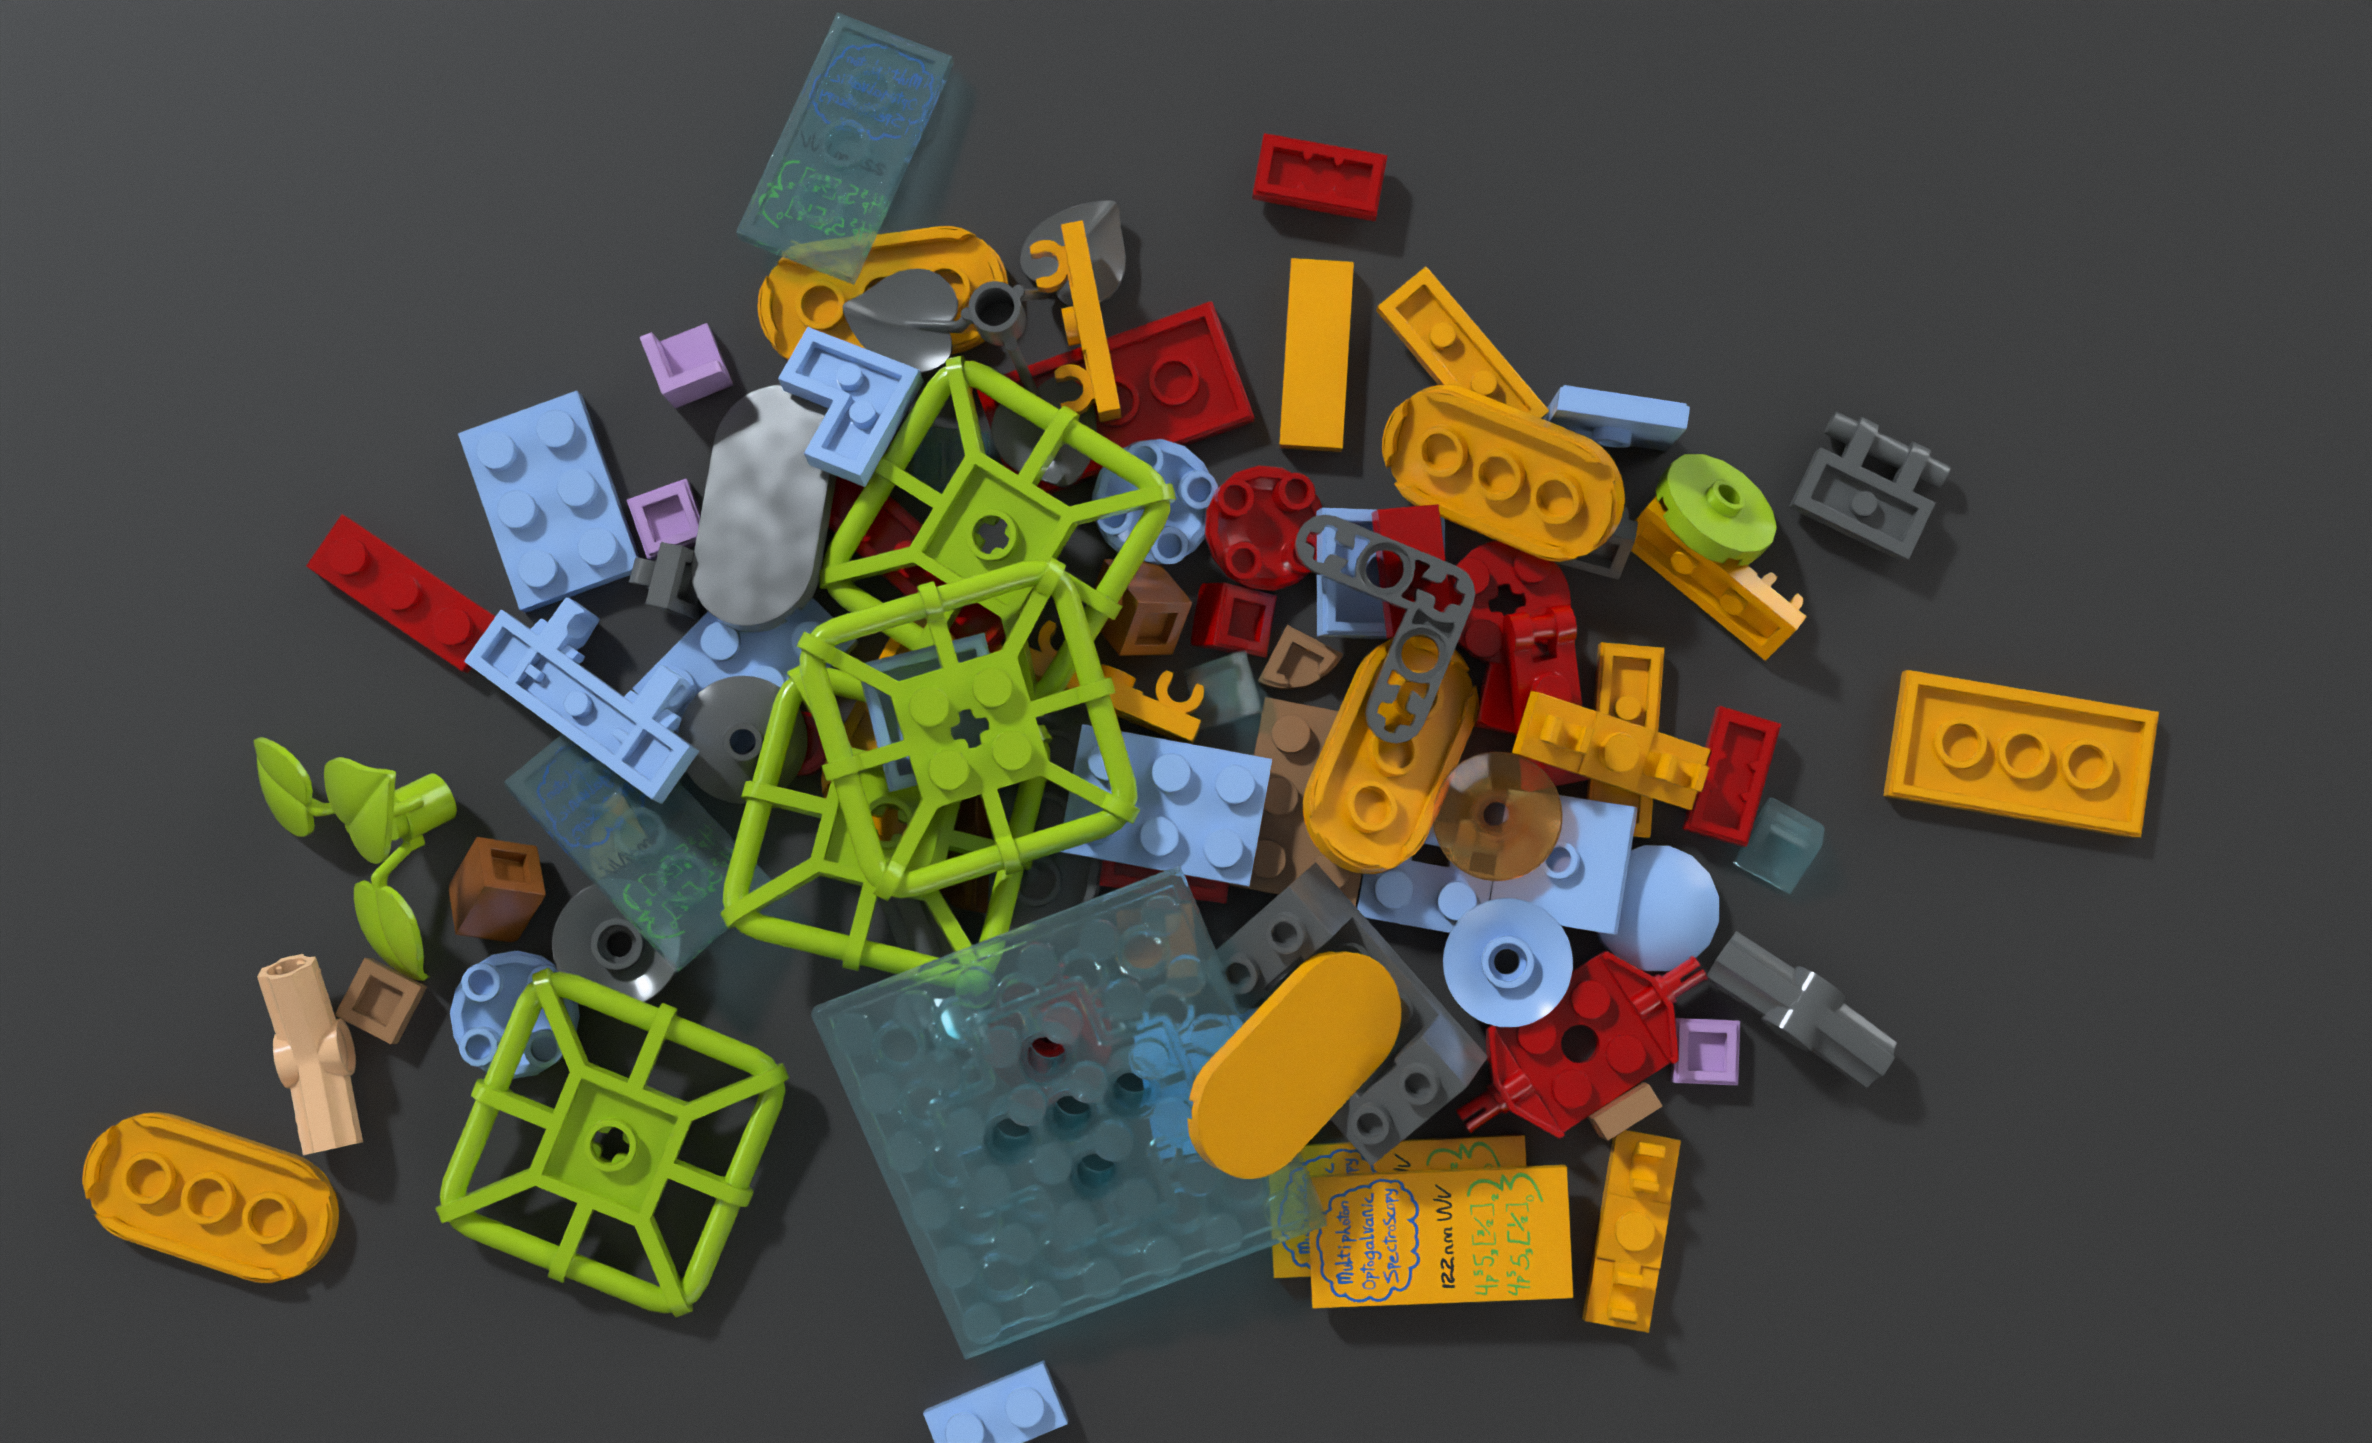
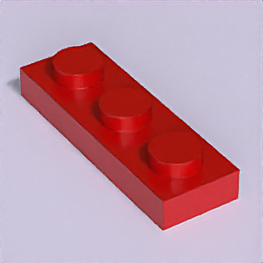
M343 514L306 565L316 574L465 673H469L472 667L465 663L464 660L496 617Z

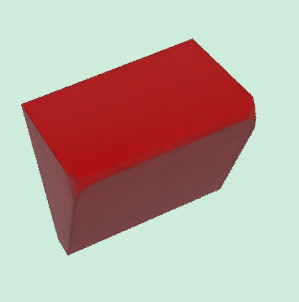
M1203 583L1198 594L1191 644L1202 648L1266 658L1277 596L1228 583Z
M1489 661L1485 668L1479 696V708L1474 726L1516 736L1508 667L1503 663Z

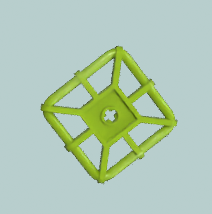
M963 355L946 359V366L941 368L925 386L883 457H881L866 487L861 491L830 542L822 562L823 569L819 570L820 588H827L830 596L844 609L852 613L883 603L857 587L853 583L857 580L918 565L948 584L1022 561L1041 560L1048 562L1051 557L1057 560L1077 525L1144 509L1143 514L1097 589L1092 588L1064 570L1075 584L1081 601L1087 604L1084 611L1094 641L1107 619L1115 620L1123 606L1118 604V601L1162 532L1170 513V503L1176 501L1173 484H1166L1163 477L1152 466L1079 422L1080 415L1067 406H1063L1059 410L991 367L975 361H966ZM973 388H976L1045 431L1018 475L986 456L972 394ZM952 394L965 457L941 494L906 472L905 469ZM1064 444H1067L1134 485L1138 490L1069 507L1038 488L1037 485L1059 449ZM895 485L933 508L910 547L850 561ZM1000 519H1003L1007 523L1005 534L1009 538L1008 544L1004 549L996 547L990 554H987L982 550L985 545V539L978 534L980 527L984 523L995 526ZM1035 586L977 603L1001 617L1007 639ZM963 607L944 612L948 630ZM910 622L881 631L911 651L934 646L928 623L925 628ZM1066 639L1039 682L1036 680L1028 640H1026L1017 657L1030 701L1064 691L1075 673Z
M1052 557L1048 562L1041 560L1022 561L938 587L935 586L933 581L917 586L918 593L832 618L815 627L810 634L804 631L796 646L802 649L799 657L801 678L828 762L821 765L826 781L833 780L859 866L867 881L875 887L873 894L885 901H888L891 896L896 898L921 896L1000 870H1004L1006 875L1022 871L1021 864L1106 838L1122 829L1127 822L1131 824L1135 822L1140 812V809L1135 807L1138 799L1136 779L1110 694L1116 693L1111 677H1104L1079 592L1071 577L1064 572L1066 565ZM1035 586L1002 649L959 663L944 612ZM1052 596L1080 686L1030 701L1017 657L1046 602ZM926 618L941 669L897 681L835 648V646ZM826 663L889 695L903 740L853 755L826 669ZM1085 702L1112 794L1048 760L1036 717ZM966 709L971 710L974 718L985 717L988 724V730L983 731L979 735L981 744L973 748H969L965 739L954 740L951 735V727H955L960 723L959 712ZM908 756L921 801L887 863L859 771ZM1041 776L1104 810L1013 839L997 789ZM980 795L995 845L904 872L937 808Z
M800 665L786 672L789 679L782 684L774 700L753 780L745 782L741 798L747 802L724 882L722 903L725 909L720 913L726 926L729 929L736 927L741 933L756 940L843 961L842 968L859 971L862 965L947 987H968L974 985L976 989H979L992 981L990 974L996 969L1004 952L1024 870L1031 869L1033 860L1021 864L1022 871L1006 875L1004 870L997 871L976 951L939 890L917 897H908L925 902L959 961H951L867 940L878 896L873 894L875 887L867 881L859 866L833 780H831L827 798L778 787L801 702L806 705L813 717L801 678ZM826 667L834 695L866 703L860 680L841 670ZM1043 724L1038 727L1048 760L1050 761L1051 750L1048 743L1053 738ZM851 746L853 755L866 752ZM882 764L859 771L871 815L877 818L883 817L886 808H894L898 810V821L908 826L921 801L918 786L915 785L889 792ZM1038 776L1019 783L1009 822V829L1013 839L1034 833L1047 779ZM962 800L938 807L904 872L947 860L949 850L967 854L995 845V842L992 839L954 830ZM781 808L821 818L811 858L749 893L771 809ZM894 834L891 841L879 839L887 863L898 845L902 834ZM819 876L862 886L850 935L759 913L764 908Z
M548 967L532 974L533 981L527 984L517 999L485 1079H477L471 1096L476 1100L443 1177L439 1196L441 1204L435 1207L441 1223L449 1222L452 1228L467 1238L549 1270L548 1277L564 1283L567 1277L643 1309L664 1314L672 1312L676 1318L693 1311L692 1304L699 1300L710 1282L740 1207H747L754 1193L750 1183L783 1105L786 1090L784 1082L789 1079L783 1063L776 1064L773 1058L758 1048L677 1016L678 1009L662 1003L657 1008L579 975L560 971L553 973ZM563 998L648 1031L630 1078L588 1061ZM542 1008L570 1071L555 1109L516 1094L509 1089ZM666 1039L752 1075L690 1102L683 1101L646 1085ZM759 1093L726 1176H718L677 1159L693 1120ZM499 1110L546 1129L530 1168L473 1192L466 1193ZM613 1127H616L624 1132L623 1140L630 1145L628 1154L618 1152L612 1161L606 1160L601 1156L603 1145L595 1141V1136L598 1131L608 1133ZM668 1179L716 1198L683 1278L679 1276L654 1217ZM533 1186L577 1203L560 1246L478 1214L475 1210ZM594 1210L635 1226L660 1286L577 1253Z

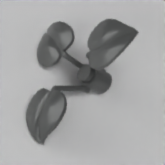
M1111 200L1093 201L1072 206L1047 218L1033 229L1026 238L1021 251L1020 265L1025 276L1036 283L1037 278L1053 275L1058 269V262L1052 257L1032 259L1029 247L1040 240H1051L1061 246H1065L1061 224L1083 220L1099 304L1108 300L1122 283L1126 268V251L1122 235L1120 210L1118 204ZM907 269L885 277L865 293L843 304L844 316L852 332L865 349L919 369L921 374L930 373L942 368L946 364V359H949L952 355L953 345L950 333H962L971 324H974L983 340L992 345H1005L1023 387L1059 410L1061 409V403L1075 401L1083 393L1082 386L1074 380L1056 383L1055 377L1045 381L1037 388L1016 341L1026 327V314L1022 302L1046 300L1052 293L1040 292L1038 288L1024 289L1021 285H1015L1012 288L1008 284L998 281L987 282L973 292L969 300V307L962 309V317L954 321L959 306L956 293L951 285L942 276L930 270ZM1067 280L1065 285L1054 293L1064 305L1071 307L1073 306L1069 280ZM999 404L991 425L992 440L1000 457L1009 467L1020 473L1045 431L1002 404ZM1092 404L1085 413L1080 415L1079 422L1097 432L1096 414ZM1064 444L1059 449L1041 481L1061 488L1072 486L1086 470L1091 459L1069 445Z

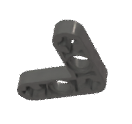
M1326 514L1315 516L1303 524L1296 536L1295 550L1301 564L1317 575L1405 610L1367 702L1365 716L1367 726L1373 735L1382 741L1391 743L1409 741L1419 733L1426 721L1467 621L1475 597L1473 581L1467 572L1456 565L1339 517ZM1325 527H1330L1336 531L1334 542L1350 550L1354 549L1355 537L1367 541L1368 545L1356 559L1354 577L1341 572V569L1349 560L1331 554L1325 559L1324 563L1314 560L1312 557L1315 548L1306 543L1308 534L1320 535ZM1383 550L1392 552L1402 562V578L1395 586L1390 588L1377 587L1368 579L1366 564L1370 556L1375 552ZM1415 561L1426 565L1428 568L1420 577L1423 580L1433 584L1442 583L1446 576L1456 580L1454 591L1462 595L1459 606L1449 604L1443 612H1439L1433 608L1435 597L1419 589L1415 590L1414 602L1402 598V593L1413 580ZM1412 636H1427L1437 646V663L1428 672H1413L1402 661V647ZM1392 670L1406 681L1428 685L1423 698L1416 692L1410 691L1405 703V710L1413 715L1412 722L1409 726L1398 725L1394 733L1383 729L1386 718L1377 713L1381 702L1388 704L1394 702L1401 687L1400 685H1389L1387 683Z

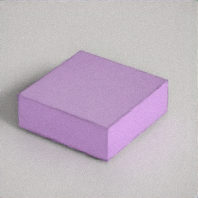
M687 479L627 499L648 560L655 561L657 559L661 542L680 545L686 548L695 546L701 512L691 484Z
M1675 1018L1679 1061L1671 1064L1670 1082L1738 1085L1740 1021Z

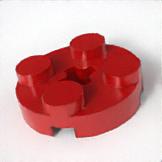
M1492 541L1471 550L1456 565L1467 572L1473 581L1475 589L1474 603L1457 645L1471 657L1481 660L1480 662L1484 664L1494 661L1507 665L1503 635L1504 616L1502 612H1491L1489 608V601L1498 597V588L1509 587L1512 595H1521L1524 606L1517 608L1515 613L1525 611L1529 617L1545 614L1547 607L1563 604L1571 606L1567 580L1560 567L1554 561L1535 557L1502 542ZM1450 577L1448 584L1451 604L1459 606L1462 595L1454 591L1456 580ZM1547 640L1534 642L1532 648L1533 658L1543 656L1549 650Z

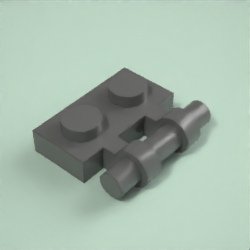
M1835 411L1824 434L1845 443L1842 456L1840 457L1821 447L1815 451L1789 508L1903 563L1909 560L1936 503L1913 492L1919 479L1939 489L1946 480L1951 466L1930 457L1931 449L1914 441L1908 446L1878 432L1879 424L1864 417H1860L1856 421ZM1868 454L1897 468L1893 481L1861 467L1866 455Z

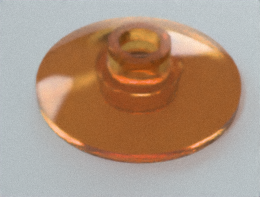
M1488 752L1468 758L1457 765L1446 776L1434 800L1432 819L1439 846L1456 867L1479 879L1506 881L1530 873L1548 858L1559 839L1563 813L1556 787L1539 766L1516 754ZM1493 802L1502 803L1507 807V818L1499 825H1491L1484 820V810Z

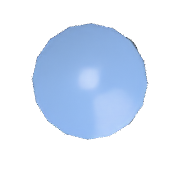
M1163 439L1136 441L1123 449L1152 466L1163 477L1166 484H1173L1176 501L1170 503V513L1166 524L1144 561L1153 564H1175L1186 555L1194 552L1204 540L1206 510L1218 485L1214 477L1209 474L1204 462L1185 446ZM1103 467L1097 477L1092 501L1138 490V488ZM1144 509L1095 521L1105 542L1118 553L1143 514Z
M1643 845L1631 850L1617 935L1597 932L1600 943L1615 956L1642 971H1671L1688 960L1690 956L1696 958L1710 945L1719 923V895L1710 873L1692 855L1671 846Z
M517 950L493 954L467 969L455 990L450 1010L453 1036L459 1045V1052L464 1061L472 1066L481 1068L487 1073L517 999L527 984L533 981V973L547 967L553 973L558 972L552 962L543 956ZM563 998L569 1016L577 1031L580 1018L578 1003ZM543 1008L513 1079L538 1075L559 1062L563 1057Z

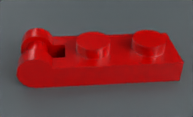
M1569 604L1547 607L1545 614L1529 617L1525 611L1505 615L1503 618V635L1517 737L1531 691L1540 692L1582 706L1574 642L1577 636V624L1574 612ZM1547 640L1549 655L1533 658L1532 648L1534 642ZM1519 755L1522 786L1530 791L1590 780V778Z

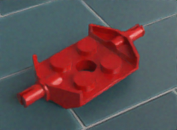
M1603 951L1572 971L1570 984L1562 1000L1543 1018L1519 1027H1498L1494 1025L1486 1027V1055L1488 1056L1490 1083L1485 1086L1487 1091L1455 1110L1459 1118L1465 1120L1481 1108H1484L1463 1122L1467 1130L1471 1134L1473 1130L1499 1113L1505 1114L1511 1111L1555 1137L1561 1138L1565 1136V1131L1669 1063L1675 1064L1678 1062L1679 1056L1673 1004L1677 1002V997L1703 980L1708 979L1705 971L1698 969L1680 981L1682 977L1701 966L1694 956H1690L1688 960L1662 977L1660 975L1651 976L1608 951ZM1575 1025L1588 1027L1596 1039V1048L1593 1055L1583 1062L1570 1061L1564 1055L1561 1048L1563 1034L1567 1029Z

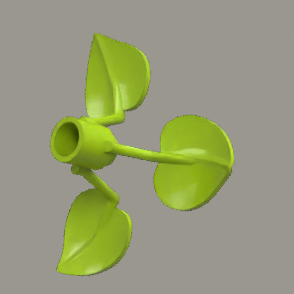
M259 737L253 742L257 754L259 782L265 800L277 821L290 833L300 837L309 835L314 831L313 815L320 817L336 814L345 823L346 831L350 834L359 853L371 863L378 864L383 862L372 874L371 883L362 880L354 886L356 915L367 941L376 953L398 972L419 981L430 978L423 970L424 952L417 920L404 898L387 885L389 874L411 851L425 845L422 834L456 817V803L448 785L440 776L430 773L395 790L396 771L371 768L351 759L338 757L328 761L324 767V781L329 803H323L312 797L313 790L310 777L293 754L278 743L267 738ZM402 838L403 843L389 856L391 840Z

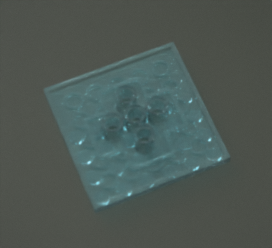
M1180 865L814 1006L811 1012V1017L965 1360L1327 1226L1326 1213L1300 1152L1286 1166L1271 1175L1257 1179H1242L1210 1166L1200 1157L1191 1142L1187 1118L1192 1119L1191 1110L1193 1102L1189 1101L1193 1082L1202 1067L1245 1023V1019ZM1047 1037L1054 1043L1062 1044L1065 1051L1057 1057H1044L1034 1050L1032 1042L1038 1038ZM1132 1072L1138 1077L1148 1080L1150 1085L1142 1091L1131 1092L1120 1087L1116 1080L1123 1074ZM1065 1096H1073L1076 1100L1087 1103L1090 1108L1082 1114H1068L1060 1109L1057 1101ZM1005 1119H1011L1018 1125L1027 1126L1029 1132L1019 1137L1008 1136L1001 1132L997 1123ZM1098 1154L1102 1159L1112 1161L1114 1165L1104 1171H1095L1086 1167L1082 1162V1158L1087 1155Z

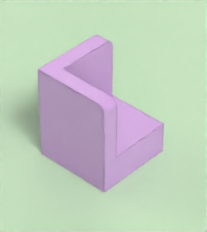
M707 323L659 341L652 332L640 336L660 391L674 408L733 386L713 332Z

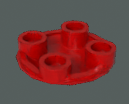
M1258 465L1234 473L1216 489L1206 510L1205 537L1213 560L1229 578L1249 589L1275 591L1297 584L1311 572L1297 558L1295 541L1297 533L1303 524L1317 516L1316 511L1322 508L1320 499L1315 494L1313 482L1302 473H1291L1284 468ZM1309 533L1306 543L1315 548L1312 558L1317 561V535Z

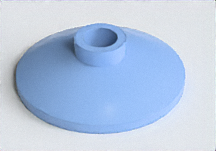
M1497 898L1473 907L1457 921L1445 944L1443 970L1452 996L1468 1014L1486 1024L1498 1027H1519L1543 1018L1562 1000L1570 984L1573 957L1570 942L1564 929L1549 912L1526 900ZM1503 949H1511L1518 956V966L1511 973H1501L1495 968L1494 958Z

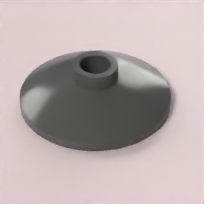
M754 676L727 677L705 687L687 706L680 722L678 736L699 750V753L686 771L694 783L707 794L722 801L746 804L747 801L743 800L741 795L745 782L753 780L773 703L780 690L778 685ZM800 709L798 710L778 787L786 788L796 777L802 767L807 751V729ZM746 729L753 733L756 744L750 752L738 753L731 747L730 738L735 731Z
M607 880L586 887L565 905L556 921L552 937V953L557 971L576 974L640 1001H648L661 992L675 974L681 958L682 935L665 941L651 939L647 934L649 923L638 924L643 914L636 913L626 906L623 898L625 889L628 885L631 886L627 892V901L632 907L640 911L650 912L643 921L655 919L651 926L653 936L667 938L681 933L679 922H675L672 916L661 907L666 900L653 889L629 880ZM644 887H646L653 896L655 894L657 895L653 898ZM647 900H651L649 901L652 903L651 907H648L649 905L645 904ZM666 902L664 907L677 919L673 909ZM676 923L678 928L673 930L670 924ZM619 932L627 933L632 940L630 952L622 957L616 956L610 948L612 937Z

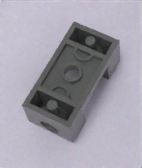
M1315 862L1197 968L1241 1017L1261 998L1267 1000L1303 962L1316 954L1328 951L1359 953L1373 958L1385 967L1397 986L1401 1001V1022L1397 1039L1383 1063L1331 1118V1121L1372 1166L1469 1085L1488 1056Z

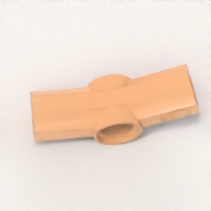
M304 954L281 958L276 963L262 968L257 978L276 1033L273 1039V1055L276 1070L284 1087L291 1090L295 1120L298 1126V1135L303 1155L361 1143L363 1138L350 1077L355 1072L356 1054L349 1027L343 1019L335 1018L316 957H307Z

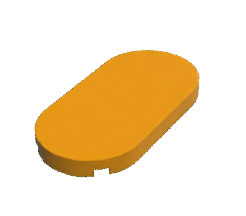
M936 226L864 236L860 245L861 237H857L856 243H854L855 238L797 247L784 255L777 262L778 265L771 270L769 276H766L759 290L757 307L759 321L765 336L773 348L788 361L807 327L864 348L852 332L844 316L843 304L865 293L885 277L898 271L925 269L942 276L951 285L958 299V313L954 321L962 317V309L969 307L971 295L979 286L992 281L1003 282L1008 285L1009 283L999 255L984 240L977 238L975 234L963 228ZM971 324L962 333H950L953 345L952 354L970 350L985 341L978 334L974 324Z
M1436 385L1415 393L1394 409L1386 423L1382 438V454L1386 469L1390 467L1392 475L1397 480L1394 485L1402 496L1415 506L1439 504L1440 517L1535 557L1556 562L1576 559L1599 548L1610 539L1621 521L1625 503V492L1621 474L1615 462L1604 448L1582 434L1454 385Z
M1411 637L1402 647V661L1413 672H1428L1437 663V646L1428 637ZM1393 639L1373 649L1357 668L1308 780L1303 797L1304 821L1310 838L1319 851L1337 866L1361 874L1382 873L1402 864L1405 860L1415 855L1424 844L1471 734L1479 708L1476 685L1472 687L1471 678L1467 673L1470 669L1456 650L1453 652L1423 727L1415 737L1401 743L1385 742L1373 735L1367 726L1365 716L1367 702ZM1392 670L1387 683L1389 685H1400L1401 687L1394 702L1391 704L1381 702L1377 711L1378 714L1386 718L1383 729L1390 733H1394L1398 725L1409 726L1412 722L1413 715L1405 710V703L1410 691L1416 692L1423 698L1428 686L1425 683L1406 681Z
M1328 951L1310 957L1280 985L1210 1058L1193 1082L1189 1101L1193 1102L1191 1110L1192 1119L1187 1118L1191 1142L1197 1153L1206 1163L1219 1171L1242 1179L1262 1178L1279 1171L1305 1147L1374 1073L1391 1052L1397 1039L1401 1022L1399 992L1393 978L1385 967L1371 957L1348 951Z
M162 1112L143 1113L124 1119L118 1124L111 1126L95 1140L88 1152L83 1168L82 1184L86 1199L91 1200L92 1207L97 1213L94 1216L107 1231L124 1240L245 1280L273 1283L301 1275L314 1267L325 1256L336 1236L339 1222L337 1197L329 1179L315 1164L296 1154L177 1115Z

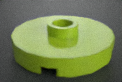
M1684 454L1673 461L1660 476L1655 492L1657 502L1663 499L1668 508L1663 517L1669 528L1687 547L1706 559L1724 564L1728 558L1739 560L1738 565H1749L1759 558L1773 543L1777 527L1771 506L1761 490L1751 480L1723 460L1704 454Z

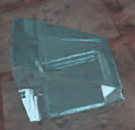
M931 427L913 455V476L941 494L965 457L960 430ZM981 431L986 456L989 457V432Z
M1245 650L1184 670L1190 696L1197 683L1204 686L1202 704L1195 711L1197 719L1201 720V732L1262 715L1261 702Z
M1770 797L1753 824L1747 847H1741L1734 860V864L1791 894L1822 847L1825 828L1819 822Z

